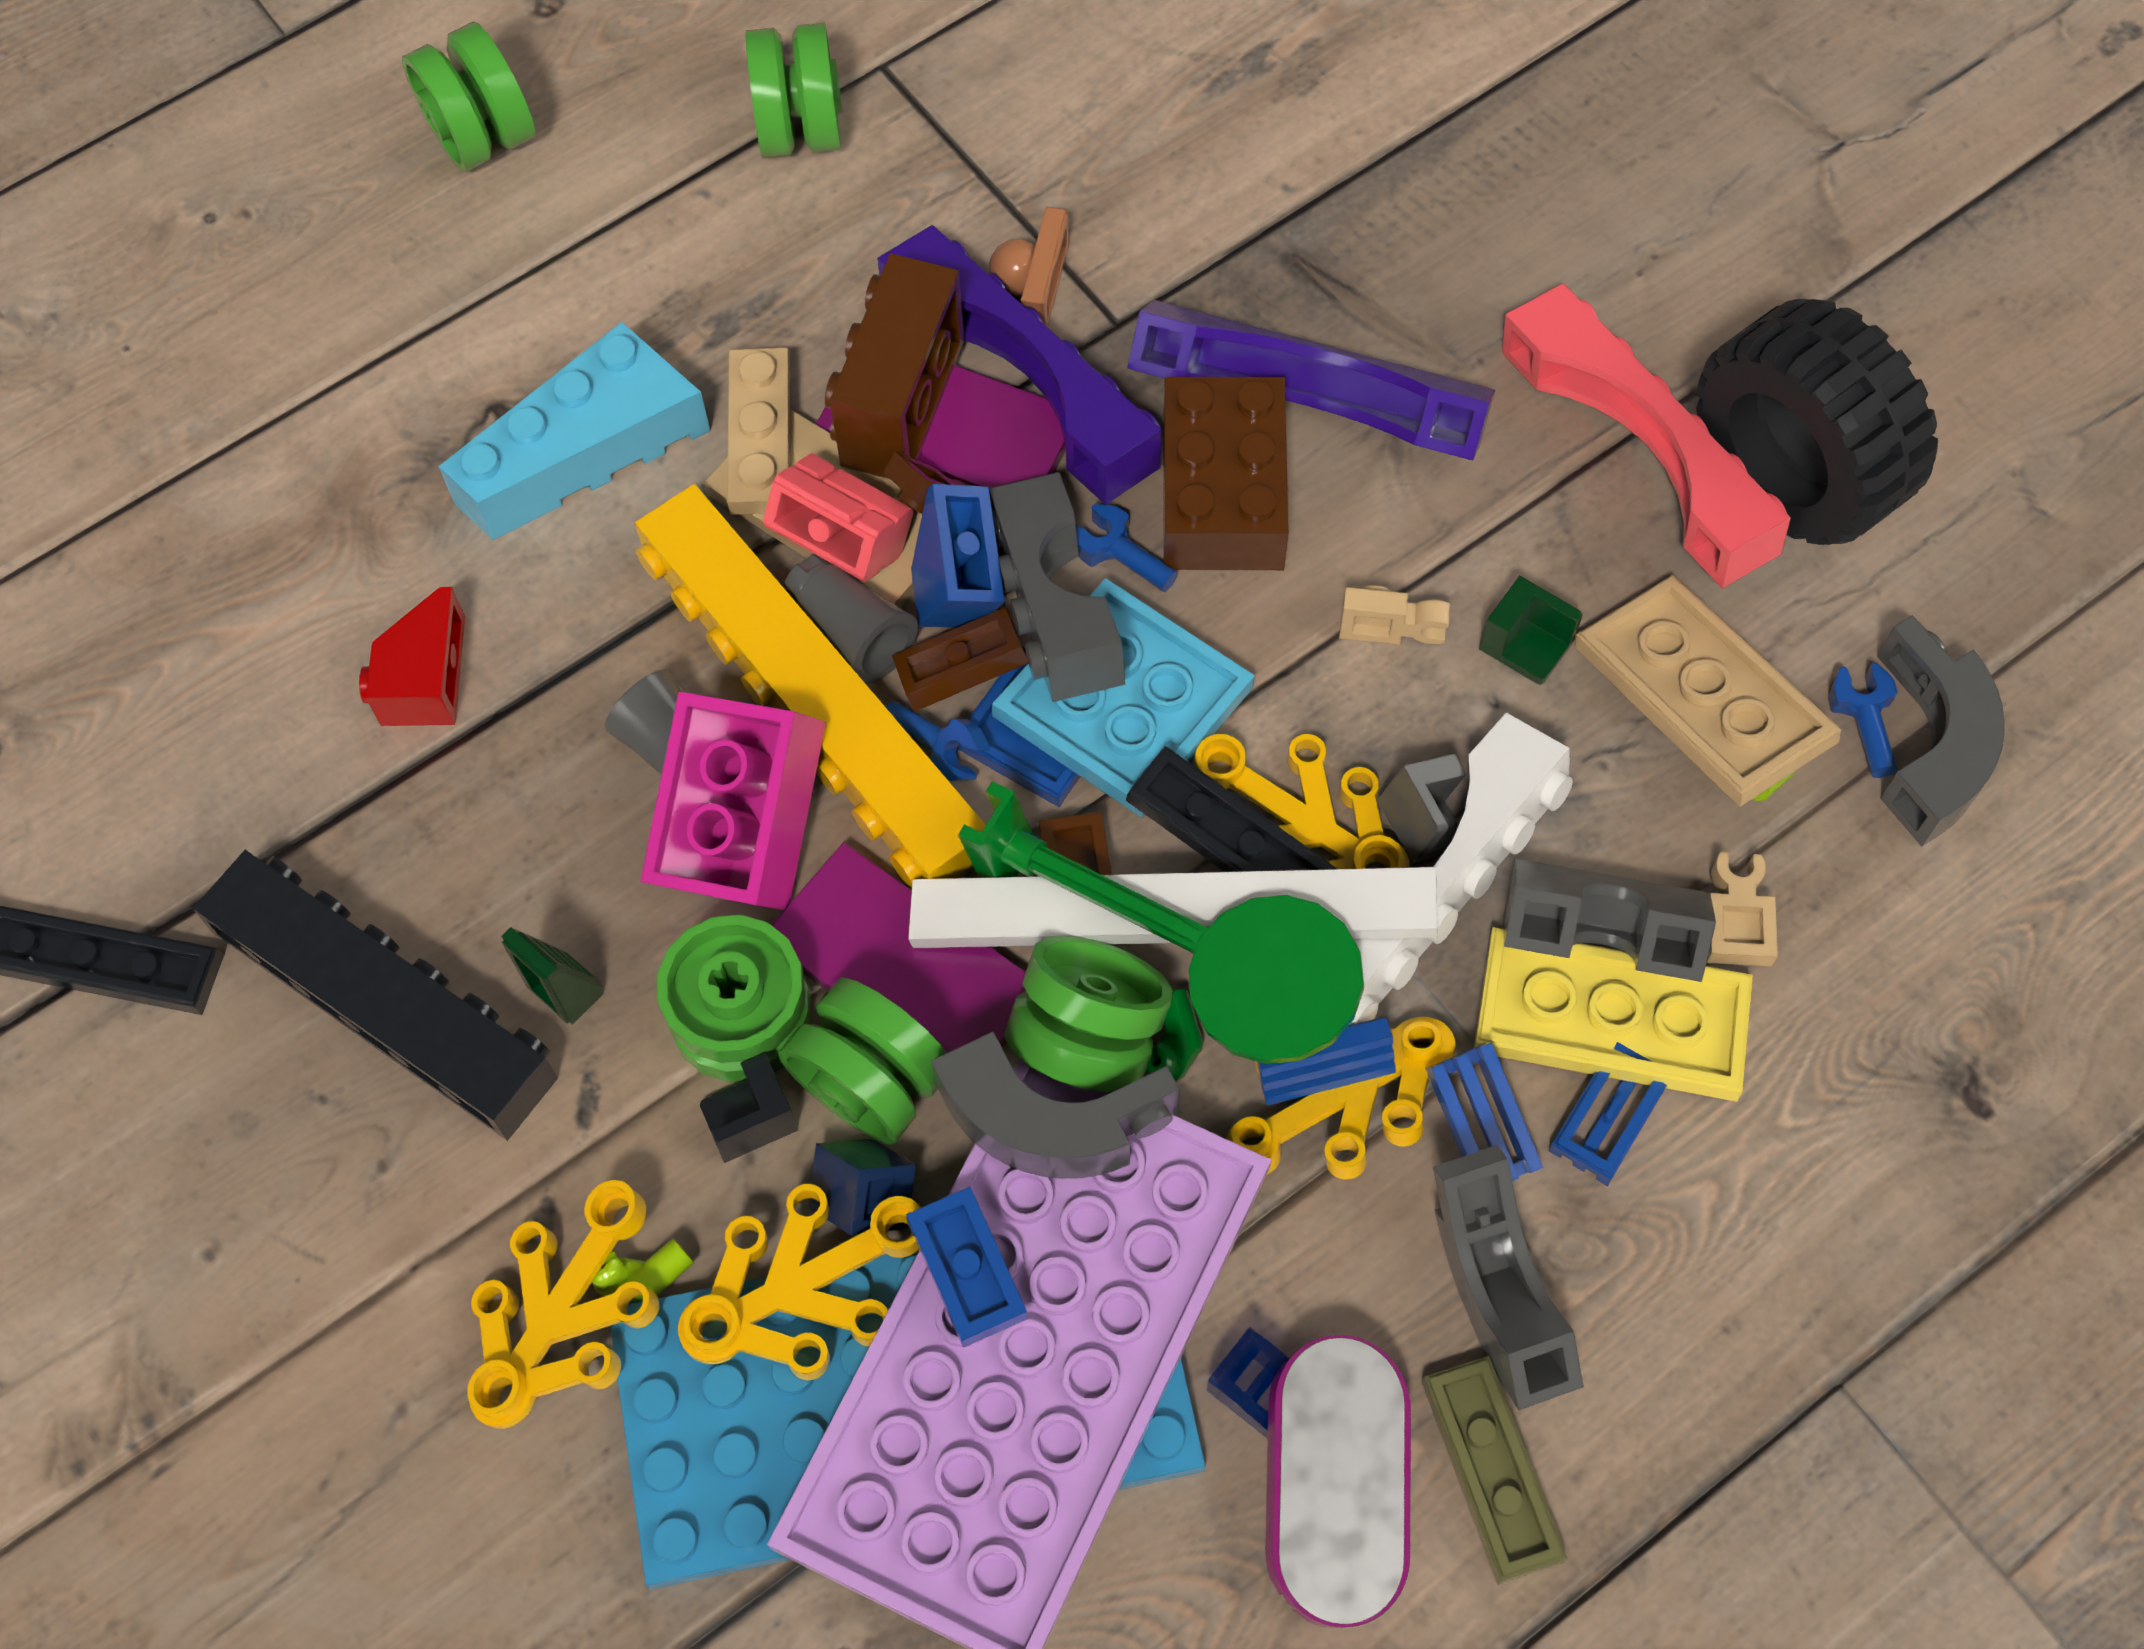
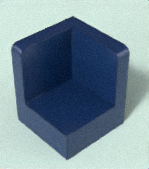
M872 1139L816 1143L811 1184L820 1187L826 1195L829 1205L827 1220L849 1235H856L870 1229L871 1215L876 1206L883 1200L894 1196H904L912 1199L916 1164ZM809 1198L810 1209L817 1212L820 1202ZM896 1223L888 1231L908 1229V1224Z

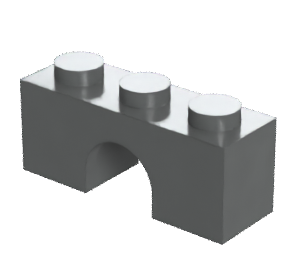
M1516 858L1504 913V947L1570 958L1572 946L1575 944H1602L1619 949L1631 956L1637 971L1702 982L1716 918L1709 892Z

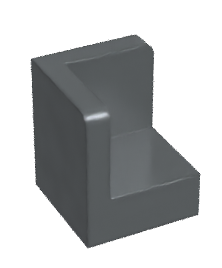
M1455 754L1404 765L1377 799L1411 863L1442 856L1457 831L1458 825L1449 811L1445 800L1467 774Z

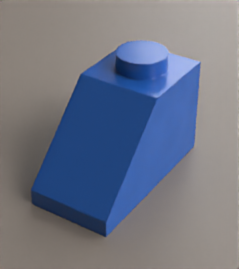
M932 484L927 489L911 566L919 627L957 628L994 612L1005 603L989 487Z

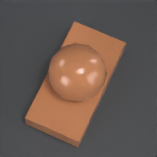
M1048 206L1045 208L1036 245L1023 239H1010L997 246L989 262V273L995 274L1001 280L1009 294L1012 296H1022L1021 304L1024 307L1030 306L1033 308L1047 328L1069 247L1068 214H1066V209Z

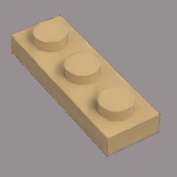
M788 348L729 350L727 504L730 515L764 514L776 475L790 467V356Z

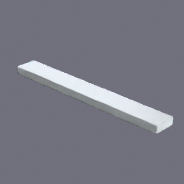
M1436 867L1102 875L1206 927L1212 925L1222 913L1251 898L1289 895L1320 904L1345 923L1353 939L1438 938ZM1042 877L915 879L912 884L908 939L913 948L1035 946V943L1054 936H1074L1093 939L1106 944L1171 943Z

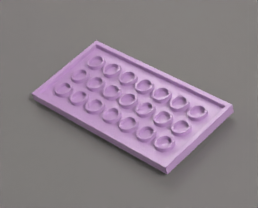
M1020 1058L1014 1068V1072L1025 1085L1034 1092L1051 1100L1080 1103L1095 1100L1112 1093L1081 1089L1054 1080L1030 1067ZM1172 1115L1173 1120L1168 1126L1151 1136L1136 1138L1134 1133L1127 1136L1130 1142V1165L1093 1177L1059 1179L1026 1173L993 1158L975 1144L949 1195L971 1187L1027 1310L1028 1319L963 1348L921 1251H919L767 1544L769 1548L967 1649H1044L1270 1169L1271 1159Z

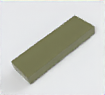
M1487 1356L1425 1376L1422 1380L1423 1388L1497 1585L1564 1563L1568 1559L1490 1357Z

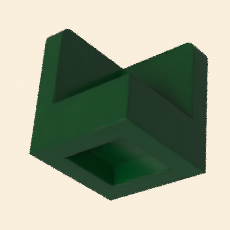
M1519 575L1486 620L1479 650L1536 684L1542 685L1574 643L1583 614L1577 608Z

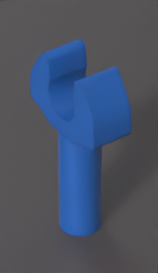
M1092 505V521L1100 529L1108 532L1106 536L1094 537L1087 530L1076 525L1079 558L1090 567H1095L1098 563L1108 559H1116L1162 592H1166L1177 578L1175 570L1128 539L1129 515L1122 509L1111 505Z
M1873 663L1865 675L1866 687L1870 694H1861L1854 690L1848 669L1841 667L1829 691L1828 701L1830 710L1833 713H1842L1856 719L1872 777L1883 778L1890 776L1897 771L1881 711L1884 707L1891 705L1898 693L1895 681L1878 663Z
M891 701L885 706L914 741L931 751V761L948 781H968L977 778V774L968 766L958 762L956 757V750L959 744L970 750H989V743L977 724L968 719H952L947 727L941 728L897 701Z

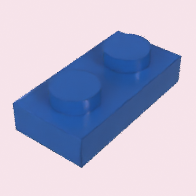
M967 1187L906 1214L907 1222L963 1348L1028 1319L1027 1310L971 1187Z

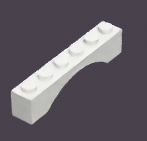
M1505 713L1468 755L1469 789L1465 812L1452 842L1434 865L1437 876L1438 938L1354 939L1361 952L1364 991L1355 1018L1349 1026L1374 1020L1378 1011V1004L1392 988L1399 990L1408 983L1417 968L1418 958L1432 942L1439 944L1447 938L1455 926L1458 912L1470 898L1478 899L1486 893L1496 876L1497 867L1511 852L1516 855L1524 849L1534 832L1535 823L1548 809L1555 811L1562 805L1573 783L1572 778L1569 776V747L1514 716Z

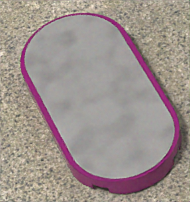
M1330 1335L1313 1340L1292 1353L1290 1358L1278 1370L1271 1384L1268 1402L1265 1556L1269 1577L1279 1595L1283 1594L1287 1603L1294 1608L1292 1610L1306 1621L1328 1628L1360 1626L1377 1619L1390 1609L1401 1594L1408 1577L1410 1567L1411 1405L1405 1380L1396 1364L1384 1351L1358 1337Z

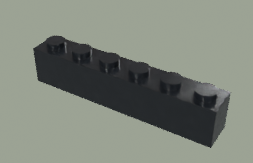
M245 849L193 907V910L211 932L508 1141L558 1079L546 1059L550 1050L539 1039L522 1028H518L514 1034H511L495 1023L499 1015L474 994L468 993L462 1000L445 988L449 984L448 979L425 960L418 958L412 965L396 954L400 949L398 944L376 926L368 924L362 931L349 922L347 918L351 913L327 892L320 890L313 897L300 888L299 885L302 879L279 859L272 856L267 863H264Z

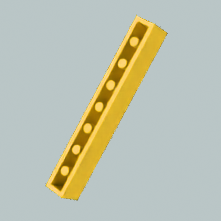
M692 484L634 522L641 543V547L635 551L645 570L655 581L661 577L666 579L674 589L670 592V595L675 605L689 622H693L698 618L709 632L705 634V637L716 656L725 665L734 661L745 674L741 677V681L755 703L760 706L770 704L772 708L798 712L826 722L816 773L831 794L837 796L843 792L855 806L851 813L863 833L871 841H875L880 837L890 848L893 854L889 856V859L902 880L912 887L913 880L957 879L963 878L975 868L958 834L964 824L979 832H982L986 824L696 484Z

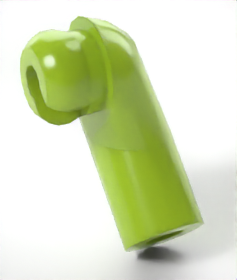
M671 1238L646 1261L621 1258L615 1252H611L591 1283H593L595 1291L603 1297L613 1294L618 1287L630 1281L642 1283L658 1296L694 1264V1261L677 1241ZM638 1295L634 1297L630 1303L643 1302V1296Z

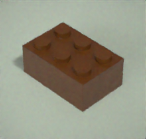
M893 253L889 254L881 275L874 274L869 281L865 296V315L861 323L854 322L852 324L845 345V356L847 359L841 372L834 371L831 374L825 392V406L831 408L833 418L830 438L837 442L840 466L886 479L890 478L883 471L895 451L918 461L964 343L959 270Z
M1165 377L1163 409V563L1173 570L1284 571L1289 534L1285 377Z

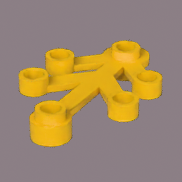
M1214 734L1206 737L1198 745L1195 754V767L1225 789H1233L1287 824L1280 825L1279 827L1308 848L1322 847L1339 859L1328 861L1337 869H1366V865L1372 862L1381 863L1386 868H1410L1409 858L1403 847L1394 839L1384 836L1376 801L1379 781L1371 770L1364 767H1354L1345 772L1341 780L1340 799L1345 806L1353 809L1357 837L1336 824L1324 771L1326 746L1319 737L1313 734H1301L1295 737L1289 746L1288 765L1295 774L1299 775L1304 803L1245 766L1246 752L1243 745L1236 738L1227 734ZM1302 749H1310L1317 754L1318 758L1312 762H1305L1300 760L1296 753ZM1214 762H1224L1229 765L1231 770L1228 773L1219 774L1210 771L1208 767ZM1354 782H1361L1369 787L1370 792L1365 795H1356L1349 790L1348 786Z
M1430 1017L1408 1019L1397 1028H1390L1393 1036L1392 1047L1395 1057L1393 1060L1396 1073L1308 1095L1266 1120L1255 1116L1245 1117L1231 1127L1226 1139L1271 1159L1268 1175L1277 1168L1281 1161V1144L1344 1108L1339 1132L1330 1137L1325 1145L1326 1166L1329 1172L1339 1179L1348 1180L1356 1178L1362 1174L1367 1165L1365 1140L1378 1088L1401 1076L1397 1100L1389 1103L1382 1113L1383 1133L1386 1139L1396 1146L1405 1147L1418 1142L1424 1132L1422 1106L1428 1081L1430 1080L1425 1068L1455 1056L1456 1044L1454 1035L1446 1024ZM1419 1042L1432 1043V1045H1430L1427 1048H1416L1412 1046L1413 1044ZM1254 1061V1062H1255L1256 1072H1257V1074H1258V1076H1259L1258 1065H1257V1062ZM1402 1117L1414 1121L1408 1128H1397L1392 1125V1122ZM1252 1137L1263 1138L1256 1145H1245L1242 1143L1244 1140ZM1343 1150H1351L1357 1154L1354 1159L1346 1162L1334 1158L1337 1153Z
M620 1180L605 1181L591 1191L585 1203L584 1214L587 1223L592 1229L553 1289L551 1287L548 1262L551 1261L557 1250L555 1234L536 1221L524 1222L512 1233L510 1250L518 1259L527 1327L514 1350L512 1348L508 1323L516 1316L519 1309L517 1293L498 1280L485 1281L474 1291L471 1299V1308L480 1321L484 1364L479 1366L471 1376L467 1396L471 1411L480 1422L496 1429L509 1428L521 1422L529 1414L537 1397L581 1383L593 1389L609 1387L620 1374L621 1361L615 1351L600 1342L586 1343L578 1349L574 1357L541 1366L538 1365L552 1344L620 1322L631 1328L639 1329L648 1326L656 1318L659 1311L657 1295L637 1281L626 1282L618 1287L613 1294L577 1305L619 1240H625L634 1236L644 1225L646 1217L645 1201L637 1191ZM628 1206L625 1216L618 1223L614 1224V1217L618 1210ZM540 1235L541 1242L538 1248L532 1253L527 1254L526 1248L529 1241L533 1237ZM502 1293V1302L499 1308L489 1313L488 1306L491 1299L497 1294ZM642 1295L643 1303L641 1308L636 1313L628 1315L627 1307L629 1302L634 1297ZM603 1355L604 1365L597 1374L590 1376L589 1366L596 1357ZM512 1384L510 1395L500 1405L499 1396L502 1390Z
M802 1184L795 1187L789 1193L786 1200L788 1218L766 1282L763 1286L742 1297L740 1295L749 1264L757 1261L765 1254L768 1248V1236L763 1224L757 1218L741 1216L734 1219L725 1230L724 1238L727 1248L711 1293L698 1297L689 1303L679 1319L678 1336L684 1350L694 1360L705 1364H720L730 1360L737 1353L743 1352L787 1364L791 1372L802 1380L809 1381L821 1377L829 1367L830 1354L825 1341L819 1335L801 1333L796 1337H791L754 1325L777 1311L851 1331L853 1338L859 1344L870 1347L878 1330L872 1333H865L857 1327L858 1322L862 1316L868 1313H876L884 1320L888 1312L887 1307L882 1302L874 1299L856 1302L817 1290L884 1254L895 1258H903L917 1252L919 1247L913 1233L903 1241H894L887 1236L890 1227L896 1223L908 1224L906 1214L921 1208L919 1204L904 1196H894L883 1200L876 1206L871 1215L870 1229L802 1264L813 1231L821 1227L829 1216V1205L826 1195L820 1187L814 1184ZM813 1198L819 1201L820 1207L817 1212L811 1216L799 1215L796 1212V1207L803 1199ZM745 1230H752L759 1234L756 1244L750 1248L742 1249L734 1245L737 1235ZM722 1321L727 1325V1329L720 1339L709 1341L702 1337L703 1329L708 1323ZM812 1346L821 1351L820 1358L814 1365L803 1367L796 1363V1355L802 1348Z

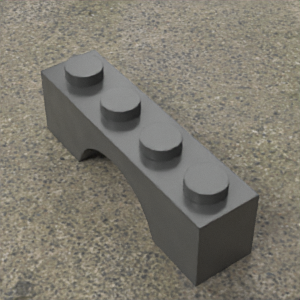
M1057 472L989 488L997 550L1001 549L1002 556H998L1004 593L1012 591L1016 593L1017 598L1010 599L1011 610L1018 635L1029 634L1032 641L1025 643V650L1033 679H1045L1052 702L1126 685L1122 641L1106 598L1075 594L1062 589L1051 581L1053 575L1062 566L1079 556L1074 511L1060 473Z

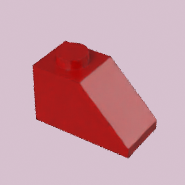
M439 587L372 642L369 666H362L360 670L359 691L362 702L369 703L381 726L455 725L465 614L452 587Z

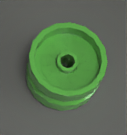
M473 21L448 33L447 53L449 59L442 51L429 44L402 56V65L418 105L431 130L459 170L465 173L490 160L491 141L489 135L496 143L509 150L535 137L536 130L533 118L520 87L501 52L479 23Z
M826 22L796 26L792 35L794 62L786 63L782 37L775 27L746 30L745 38L750 89L762 158L791 155L795 146L793 118H802L805 142L812 153L841 150L837 113L842 112L836 59H831Z
M744 915L712 917L690 927L667 949L657 973V1003L682 1057L706 1076L726 1082L746 1081L747 1079L740 1063L764 1052L774 1072L783 1068L784 1065L781 1063L778 1052L799 1026L811 1024L812 1022L810 993L804 980L801 962L789 939L765 921Z
M1054 936L1035 943L1022 983L1026 991L1017 995L1004 1034L1011 1051L1035 1070L1054 1080L1081 1089L1114 1092L1143 1078L1152 1054L1153 1040L1151 1036L1161 1030L1172 1001L1173 989L1164 975L1146 961L1129 952L1093 939L1074 936Z
M841 977L834 982L815 1006L821 1026L812 1024L799 1026L778 1054L781 1063L791 1076L832 1113L874 1140L888 1145L894 1144L916 1118L915 1107L910 1095L927 1098L933 1096L938 1088L935 1084L931 1061L946 1054L941 1044L902 1008L866 985Z

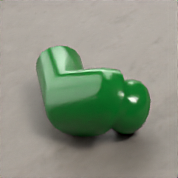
M1177 989L1172 992V1001L1163 1023L1166 1031L1152 1049V1054L1145 1070L1147 1075L1167 1066L1176 1082L1186 1075L1202 1051L1203 1038L1186 989Z

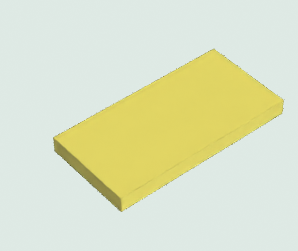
M1493 927L1489 938L1474 1048L1484 1043H1492L1497 1057L1592 1075L1595 1072L1602 1071L1610 1073L1608 1078L1650 1086L1653 1081H1658L1666 1084V1089L1737 1102L1743 1091L1753 975L1706 966L1703 980L1698 982L1635 970L1633 958L1621 950L1583 943L1572 946L1570 958L1504 947V929ZM1619 1042L1650 1061L1636 1059L1613 1048Z

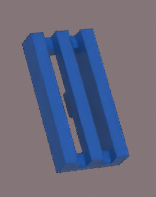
M1378 1018L1348 1026L1331 1046L1302 1061L1275 1064L1257 1062L1266 1105L1396 1073L1393 1060L1395 1059L1392 1047L1393 1036L1387 1018Z
M1619 1042L1613 1048L1633 1058L1650 1061ZM1595 1072L1553 1141L1549 1152L1559 1158L1563 1155L1572 1160L1574 1167L1583 1172L1586 1169L1597 1175L1596 1180L1608 1186L1666 1089L1667 1085L1663 1082H1652L1607 1160H1604L1595 1153L1637 1083L1622 1080L1582 1147L1571 1140L1610 1075L1607 1072Z
M1484 1043L1425 1068L1461 1157L1478 1152L1479 1148L1448 1074L1455 1071L1459 1074L1488 1147L1498 1145L1508 1158L1512 1181L1519 1179V1176L1523 1174L1533 1173L1543 1168L1492 1043ZM1476 1062L1479 1063L1518 1160L1512 1162L1472 1065Z

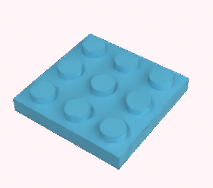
M1105 578L1090 596L1105 597L1122 641L1126 685L1052 702L1045 679L1034 680L1028 664L992 703V717L1143 818L1145 816L1144 813L1125 801L1130 789L1164 746H1167L1190 763L1195 757L1197 747L1201 741L1208 736L1214 735L1253 689L1255 675Z

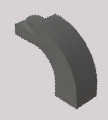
M1912 615L1893 627L1877 657L1924 711L1931 728L1932 746L1929 752L1896 773L1882 795L1881 800L1922 847L1953 826L1964 815L1991 777L2003 747L2005 719L1998 688L1991 673L1974 649L1953 661L1947 654L1941 639L1933 632L1927 631Z
M994 1032L931 1061L935 1084L948 1110L964 1133L993 1158L1015 1169L1042 1177L1059 1179L1093 1177L1130 1165V1142L1127 1136L1134 1133L1136 1138H1145L1159 1132L1172 1122V1114L1178 1112L1180 1089L1167 1066L1095 1100L1067 1103L1046 1098L1030 1089L1016 1075Z
M1498 1145L1434 1166L1433 1171L1441 1208L1434 1211L1456 1287L1486 1357H1490L1500 1383L1518 1410L1583 1388L1574 1331L1548 1296L1530 1257L1519 1220L1511 1172L1506 1155Z

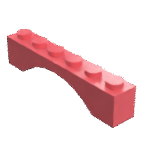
M1562 283L1506 314L1502 354L1536 390L1565 396L1598 409L1623 424L1650 448L1666 469L1678 494L1684 521V549L1721 588L1728 586L1781 555L1791 519L1783 503L1775 495L1765 492L1748 474L1741 459L1733 453H1728L1709 434L1703 420L1696 414H1690L1672 396L1666 382L1658 375H1652L1634 356L1629 344L1623 338L1615 337L1598 319L1595 310L1587 301L1579 300Z

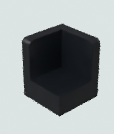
M765 1052L740 1063L747 1079L746 1081L705 1098L700 1102V1108L724 1163L798 1131L791 1109Z

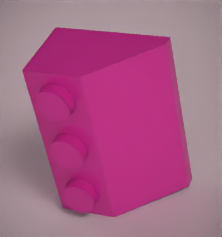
M678 691L640 882L785 910L791 901L826 722L794 711Z

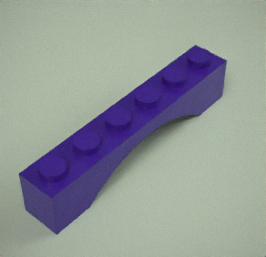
M930 225L877 258L879 275H881L890 253L959 270L964 341L976 344L1004 358L1024 373L1043 393L1059 420L1066 446V469L1104 505H1107L1160 469L1162 432L1152 414L1144 409L1139 410L1123 396L1116 383L1105 374L1100 375L1085 362L1077 348L1070 341L1061 340L1047 328L1033 308L1030 306L1024 307L1009 294L1001 280L993 273H986L971 260L965 248L958 241H950L935 226Z
M1156 300L1139 312L1127 369L1164 379L1165 377H1285V401L1337 414L1394 435L1415 446L1472 461L1480 447L1495 389Z

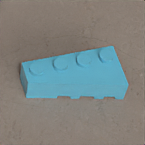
M621 322L438 467L454 504L487 536L495 540L562 506V498L585 487H590L593 491L612 481L610 474L640 459L646 464L666 454L665 446L689 435L691 440H694L710 432V427L701 391Z

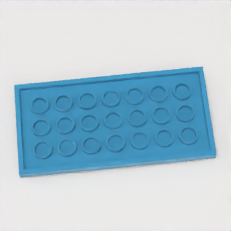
M920 1249L914 1254L903 1258H895L884 1254L817 1291L856 1302L866 1299L878 1300L889 1310ZM767 1276L744 1281L740 1297L763 1286ZM712 1288L658 1298V1314L653 1322L646 1327L635 1329L623 1322L610 1326L613 1350L621 1361V1370L617 1379L645 1584L650 1590L791 1560L771 1550L767 1544L869 1347L859 1344L853 1338L851 1331L779 1311L754 1324L791 1337H796L801 1333H814L825 1341L830 1354L829 1367L821 1377L807 1381L797 1378L787 1364L743 1352L737 1353L730 1360L720 1364H705L690 1357L679 1340V1319L689 1303L698 1297L710 1294ZM643 1302L629 1304L627 1307L628 1315L636 1313L641 1308ZM876 1313L865 1314L860 1318L857 1327L865 1333L875 1332L880 1328L883 1318ZM712 1321L704 1327L702 1337L709 1341L718 1340L725 1334L727 1325L722 1321ZM812 1346L804 1347L797 1353L795 1361L803 1367L812 1366L818 1362L821 1351ZM1181 1358L1119 1490L1205 1472L1204 1458Z

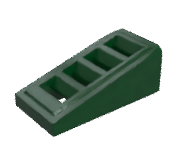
M512 927L501 936L503 939L502 944L526 987L567 1024L570 1022L573 1025L603 995L604 987L601 985V982L568 952Z

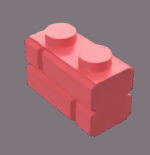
M811 453L799 460L795 467L791 465L776 475L772 483L763 523L765 527L834 564L861 581L867 582L877 575L881 568L885 569L899 559L914 512L909 506L844 470L835 469L833 464Z

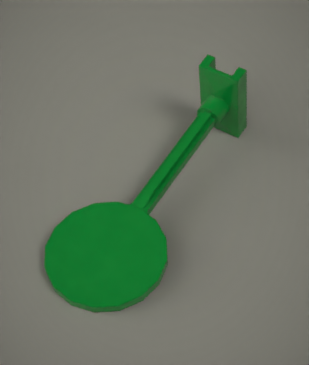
M993 781L985 791L994 809V813L982 832H979L964 824L958 834L979 878L1017 877L1019 872L1027 876L1036 874L1193 953L1188 969L1191 1004L1206 1033L1235 1056L1263 1064L1302 1061L1331 1046L1355 1018L1364 991L1361 952L1345 923L1318 903L1289 895L1251 898L1222 913L1212 925L1208 927L1203 926L1048 849L1047 842L1033 835L1015 792Z

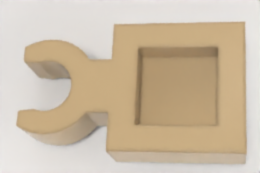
M1371 585L1360 589L1346 587L1339 639L1400 645L1401 638L1404 636L1413 637L1415 640L1426 644H1444L1446 628L1448 629L1450 603L1440 600L1409 603L1407 602L1408 593L1392 592L1382 586Z
M1720 852L1712 867L1711 877L1714 886L1722 894L1710 893L1716 925L1707 963L1772 967L1778 958L1775 897L1756 896V890L1765 876V860L1761 854H1753L1748 864V876L1739 877L1734 875L1729 869L1728 853Z

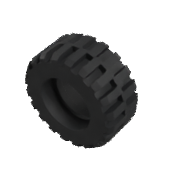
M1794 299L1786 301L1780 306H1775L1711 353L1705 362L1698 382L1696 396L1700 399L1696 407L1697 416L1703 420L1709 434L1728 453H1733L1741 459L1748 474L1765 492L1775 495L1783 503L1787 514L1791 517L1787 536L1793 539L1806 538L1807 543L1817 545L1845 544L1865 534L1916 495L1919 489L1926 485L1931 476L1937 455L1938 438L1932 436L1937 427L1934 409H1928L1925 400L1928 392L1922 379L1916 380L1909 369V366L1912 364L1902 349L1896 351L1886 341L1889 335L1877 325L1868 326L1862 321L1863 315L1851 308L1836 309L1835 302L1820 299Z

